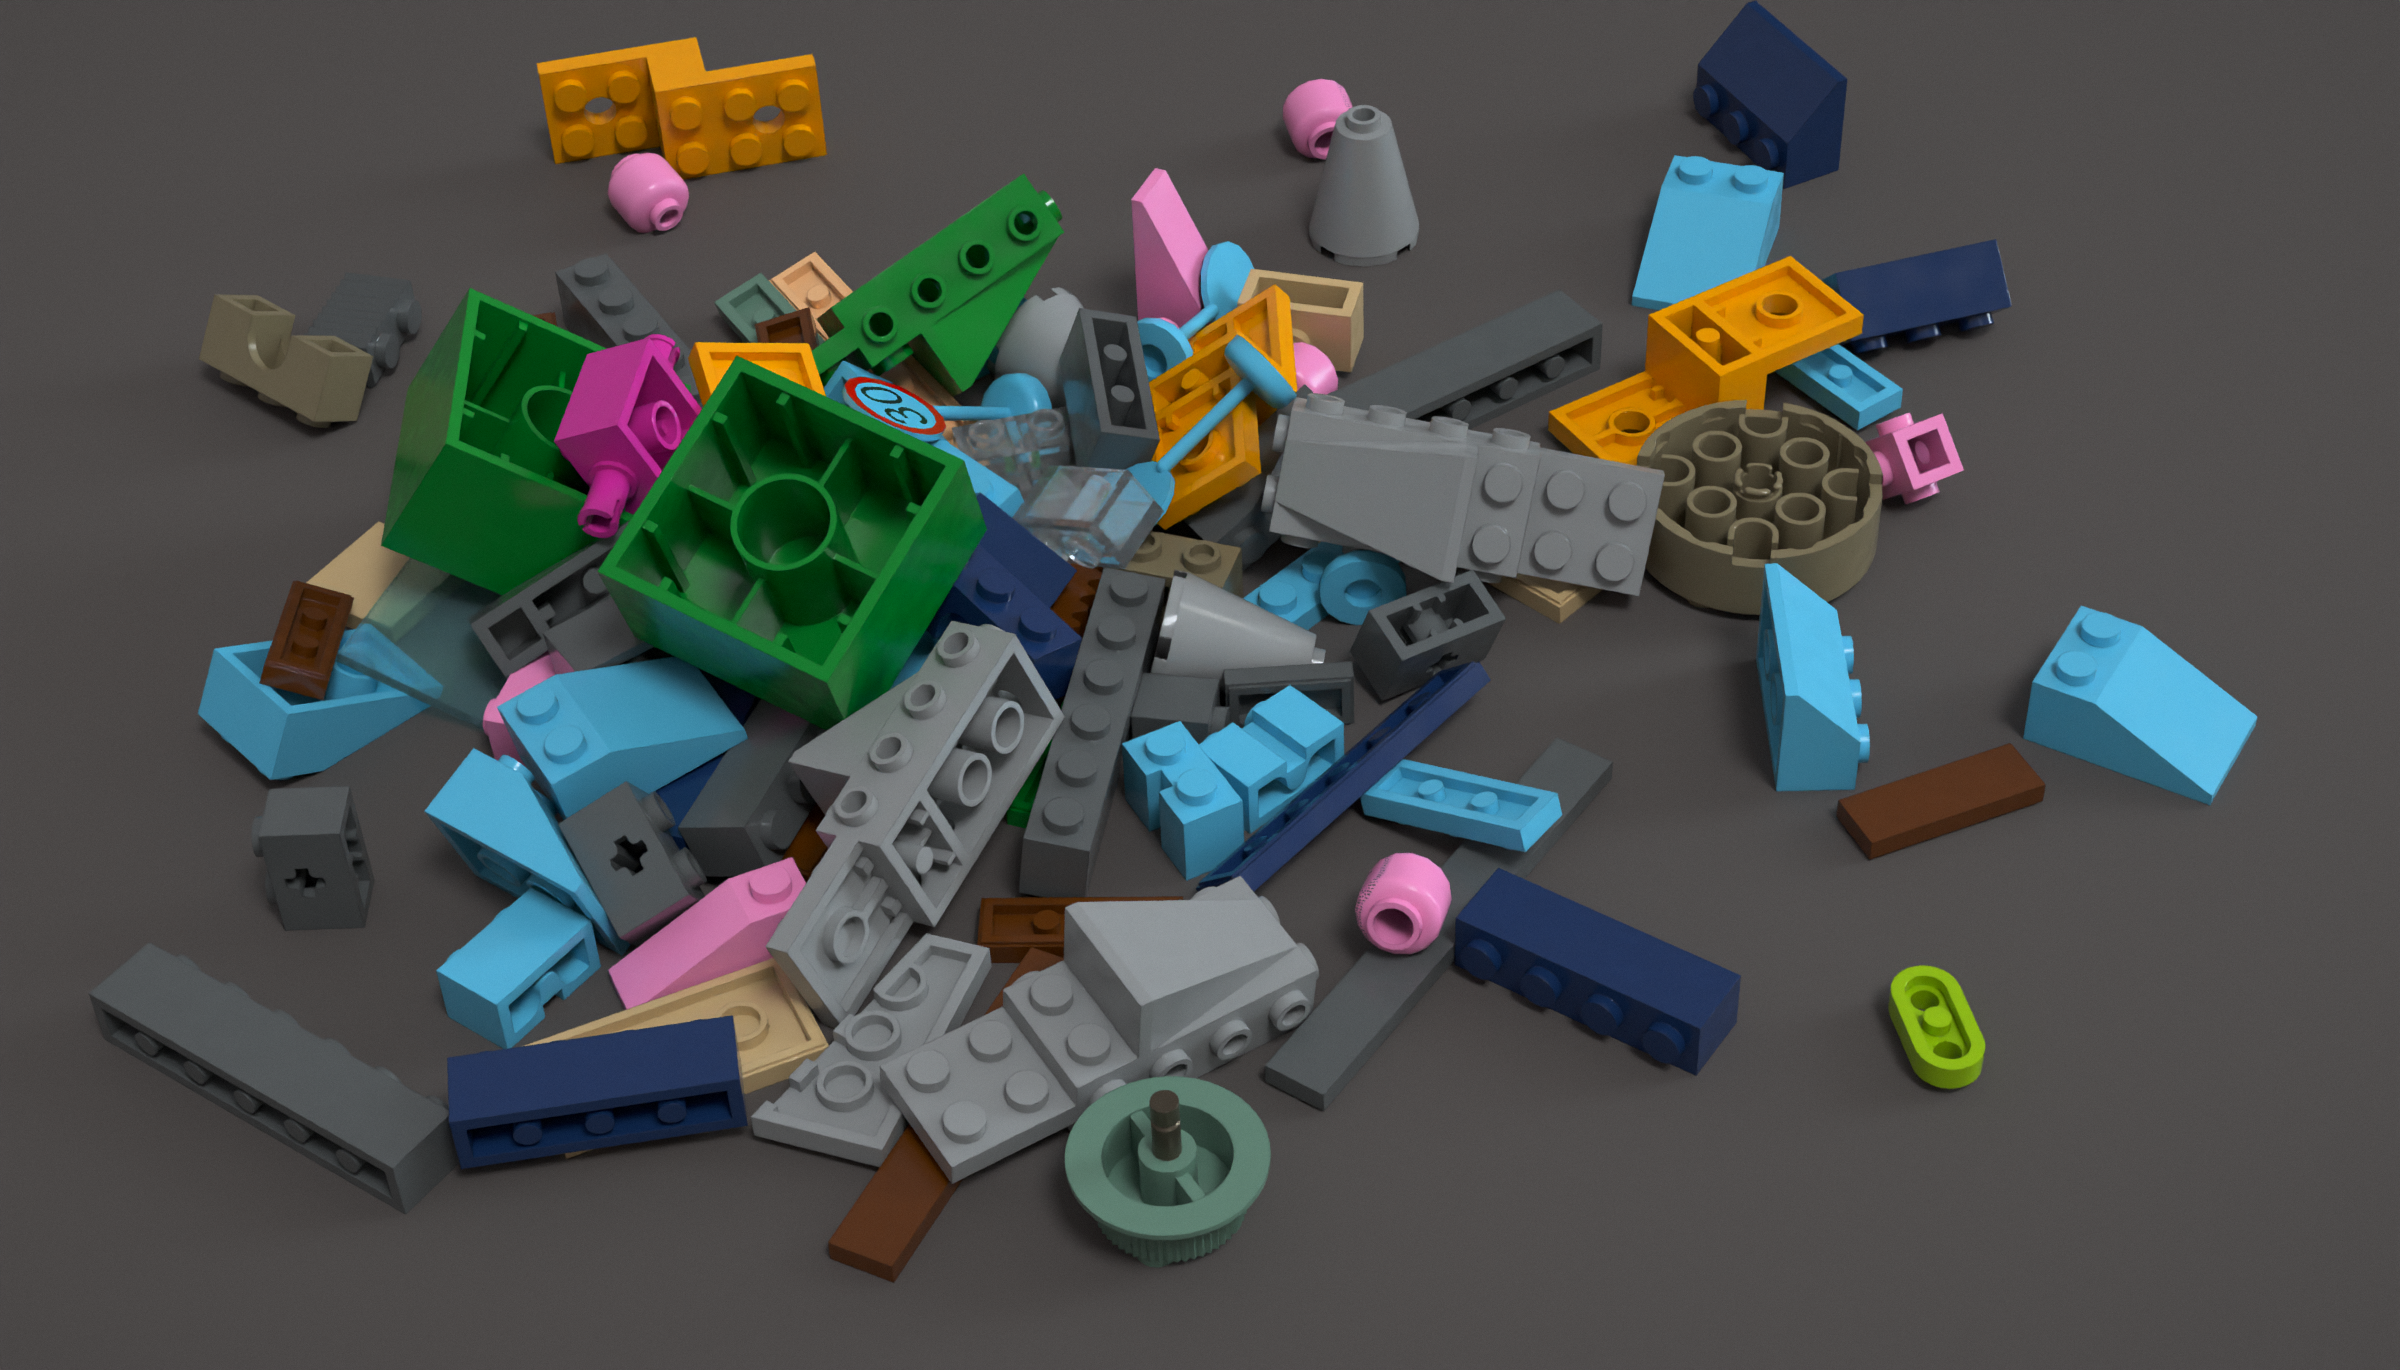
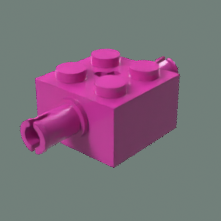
M651 334L638 341L587 354L554 439L563 457L573 465L590 487L583 508L578 514L577 522L579 526L584 525L583 531L593 537L609 538L615 535L618 531L619 520L625 505L626 512L635 514L702 410L673 370L680 357V348H672L675 345V341L665 335Z

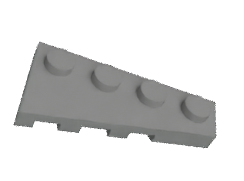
M926 933L873 988L874 999L865 1009L856 1016L849 1013L833 1030L834 1041L814 1062L806 1058L788 1077L790 1087L774 1104L766 1100L751 1116L754 1136L880 1167L909 1124L880 1082V1065L961 1026L992 967L990 948Z

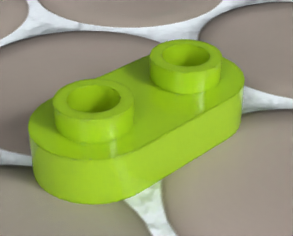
M1913 966L1899 972L1891 983L1888 1011L1913 1070L1922 1080L1940 1088L1954 1089L1971 1084L1978 1078L1982 1070L1985 1040L1959 983L1948 972L1933 966Z

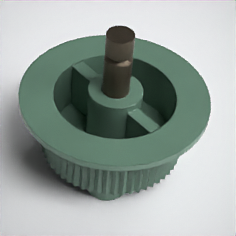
M1180 1076L1142 1079L1125 1084L1106 1093L1091 1104L1078 1118L1069 1134L1065 1148L1067 1181L1078 1203L1098 1222V1227L1102 1228V1234H1106L1107 1239L1112 1240V1245H1118L1119 1249H1125L1126 1254L1132 1253L1133 1257H1137L1144 1265L1156 1268L1167 1266L1173 1261L1176 1263L1180 1260L1186 1262L1189 1258L1195 1260L1197 1256L1204 1257L1205 1253H1212L1213 1249H1219L1220 1245L1226 1244V1240L1231 1239V1235L1237 1233L1242 1221H1244L1247 1209L1258 1198L1264 1188L1271 1162L1270 1141L1263 1122L1249 1104L1233 1092L1219 1085L1196 1078Z

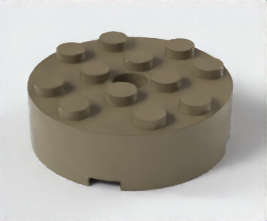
M1733 400L1704 405L1677 415L1665 422L1647 438L1638 453L1637 466L1663 470L1665 477L1645 568L1661 584L1686 598L1691 605L1698 608H1713L1732 613L1760 615L1764 564L1778 563L1818 596L1829 602L1856 585L1871 566L1878 540L1883 497V474L1881 466L1870 447L1861 437L1839 421L1812 409L1783 403V412L1746 409L1747 400Z

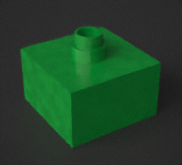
M469 288L407 389L381 546L504 595L531 577L598 539V537L585 533L583 531L584 525L579 526L577 522L578 514L583 508L590 487L573 465L563 457L554 439L586 355L607 348ZM683 382V384L690 392L691 385H688ZM626 505L619 520V526L633 517V514L625 511Z
M736 356L597 572L634 637L827 731L890 690L985 534L987 527L964 460Z

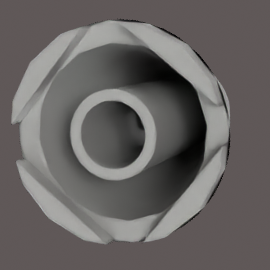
M1358 105L1341 114L1336 120L1309 222V236L1313 247L1319 253H1321L1322 246L1334 253L1335 262L1343 265L1369 267L1388 264L1397 260V251L1408 244L1410 251L1416 245L1419 235V219L1390 117L1373 106Z
M1057 287L1051 289L1056 296L1044 301L1038 295H1035L1015 311L995 345L999 350L996 363L994 364L988 359L987 368L994 380L1004 374L1026 373L1037 378L1048 392L1052 404V413L1069 421L1059 360L1079 308H1085L1070 291Z
M1175 569L1151 673L1218 679L1220 696H1225L1224 669L1324 663L1326 650L1315 647V633L1192 573Z

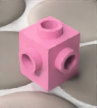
M1910 412L1875 425L1879 436L1865 442L1873 451L1881 466L1883 474L1882 500L1900 494L1905 504L1921 500L1940 492L1936 481L1964 471L1943 413L1916 423L1913 422Z

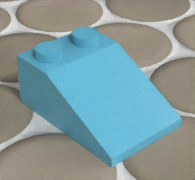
M1674 155L1661 186L1632 295V306L1661 310L1764 267L1779 229L1784 173L1765 170L1755 165L1738 166L1710 161L1699 156L1683 157Z
M2080 606L2032 682L2023 739L2211 805L2255 728L2257 716L2143 626L2114 617L2108 613Z
M370 627L344 631L324 700L260 684L263 667L272 641L215 648L198 715L212 726L226 742L234 746L255 765L261 774L270 780H288L294 776L321 772L440 701L443 689Z
M677 657L556 674L497 706L521 760L534 775L535 780L548 799L553 802L563 820L626 781L650 794L748 739L743 726L700 670Z
M473 748L424 812L476 876L516 898H520L530 888L541 892L590 919L596 942L623 956L630 943L619 938L558 825L559 822L555 818L558 812L553 802L531 786L535 780L534 775L524 765L508 755L503 754L497 761Z

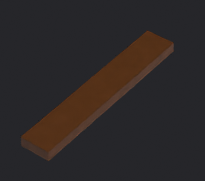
M1031 947L985 1015L1003 1006L1004 988L1011 986L1024 974L1032 971H1042L1063 961L1064 958ZM910 1124L828 1241L830 1259L893 1283L963 1180L961 1179L953 1184L949 1181Z

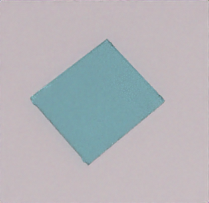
M409 558L340 649L336 661L483 730V716L486 706L491 699L498 697L509 676L506 678L470 626L467 618L503 595Z

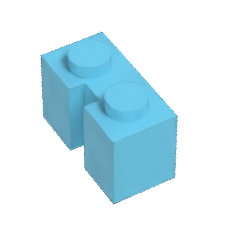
M1289 685L1266 701L1256 704L1248 713L1243 728L1232 722L1219 732L1210 734L1199 746L1243 800L1244 830L1251 834L1273 818L1344 755V723Z
M1181 721L1122 743L1125 800L1149 832L1161 827L1162 849L1186 881L1214 870L1244 843L1243 800Z
M530 888L512 905L500 911L494 920L465 946L453 952L436 972L448 1017L497 1046L509 1049L545 1018L543 1005L554 995L565 1000L601 967L592 921L541 892Z

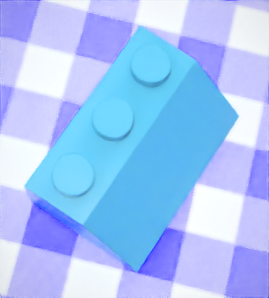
M1778 563L1764 564L1756 663L1776 791L1855 790L1858 763H1868L1870 736L1868 725L1857 724L1856 719L1861 716L1862 693L1860 680L1849 679L1848 675L1852 674L1854 666L1852 637L1841 635L1838 613L1834 607Z

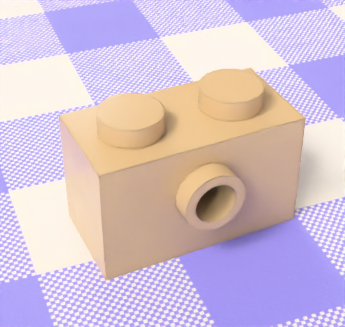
M1251 269L1238 299L1237 307L1276 284L1290 297L1293 343L1304 342L1315 346L1328 356L1335 367V371L1352 372L1364 338L1363 283Z

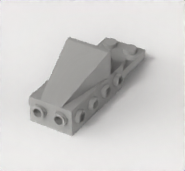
M1310 393L1307 399L1295 397L1291 416L1278 415L1272 451L1284 454L1279 477L1267 475L1261 511L1272 513L1269 532L1282 534L1281 541L1286 544L1302 548L1318 547V541L1343 545L1342 552L1344 554L1353 550L1380 552L1403 562L1408 567L1418 569L1436 579L1454 583L1456 569L1459 567L1464 568L1465 572L1474 570L1480 581L1487 583H1500L1502 576L1516 578L1517 573L1635 596L1640 594L1665 477L1663 470L1541 448L1540 443L1530 441L1531 436L1529 434L1512 429L1494 428L1493 434L1469 430L1468 423L1448 417L1435 416L1431 418V422L1406 418L1407 412L1389 406L1370 405L1369 411L1344 406L1345 401L1343 399L1325 394Z
M951 621L917 673L796 750L788 761L825 814L816 832L828 850L820 863L814 868L811 877L785 917L778 924L775 933L765 947L825 1026L836 1028L849 1013L854 1016L856 1015L913 922L932 927L936 926L1065 718L1014 633L1004 632L1002 629L990 624L975 626Z
M1241 876L1218 887L1204 888L1197 892L1190 900L1076 902L1065 907L1063 961L1042 971L1026 973L1011 986L1004 988L1002 1007L880 1065V1082L949 1181L953 1184L1066 1127L1071 1132L1078 1118L1091 1104L1120 1086L1153 1077L1180 1076L1198 1078L1298 1028L1313 1012L1316 980L1319 978L1318 966L1310 950L1303 943L1296 944L1280 925L1278 914L1271 902L1264 896L1258 897Z

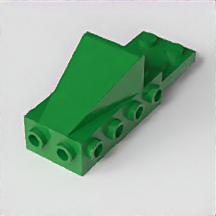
M1023 173L818 317L816 320L829 337L828 340L812 350L823 387L828 383L843 360L866 371L871 369L875 375L880 376L910 355L952 397L971 387L1056 240L1064 233V230L1058 223L1062 220V214L1050 195L1044 190L1037 193Z

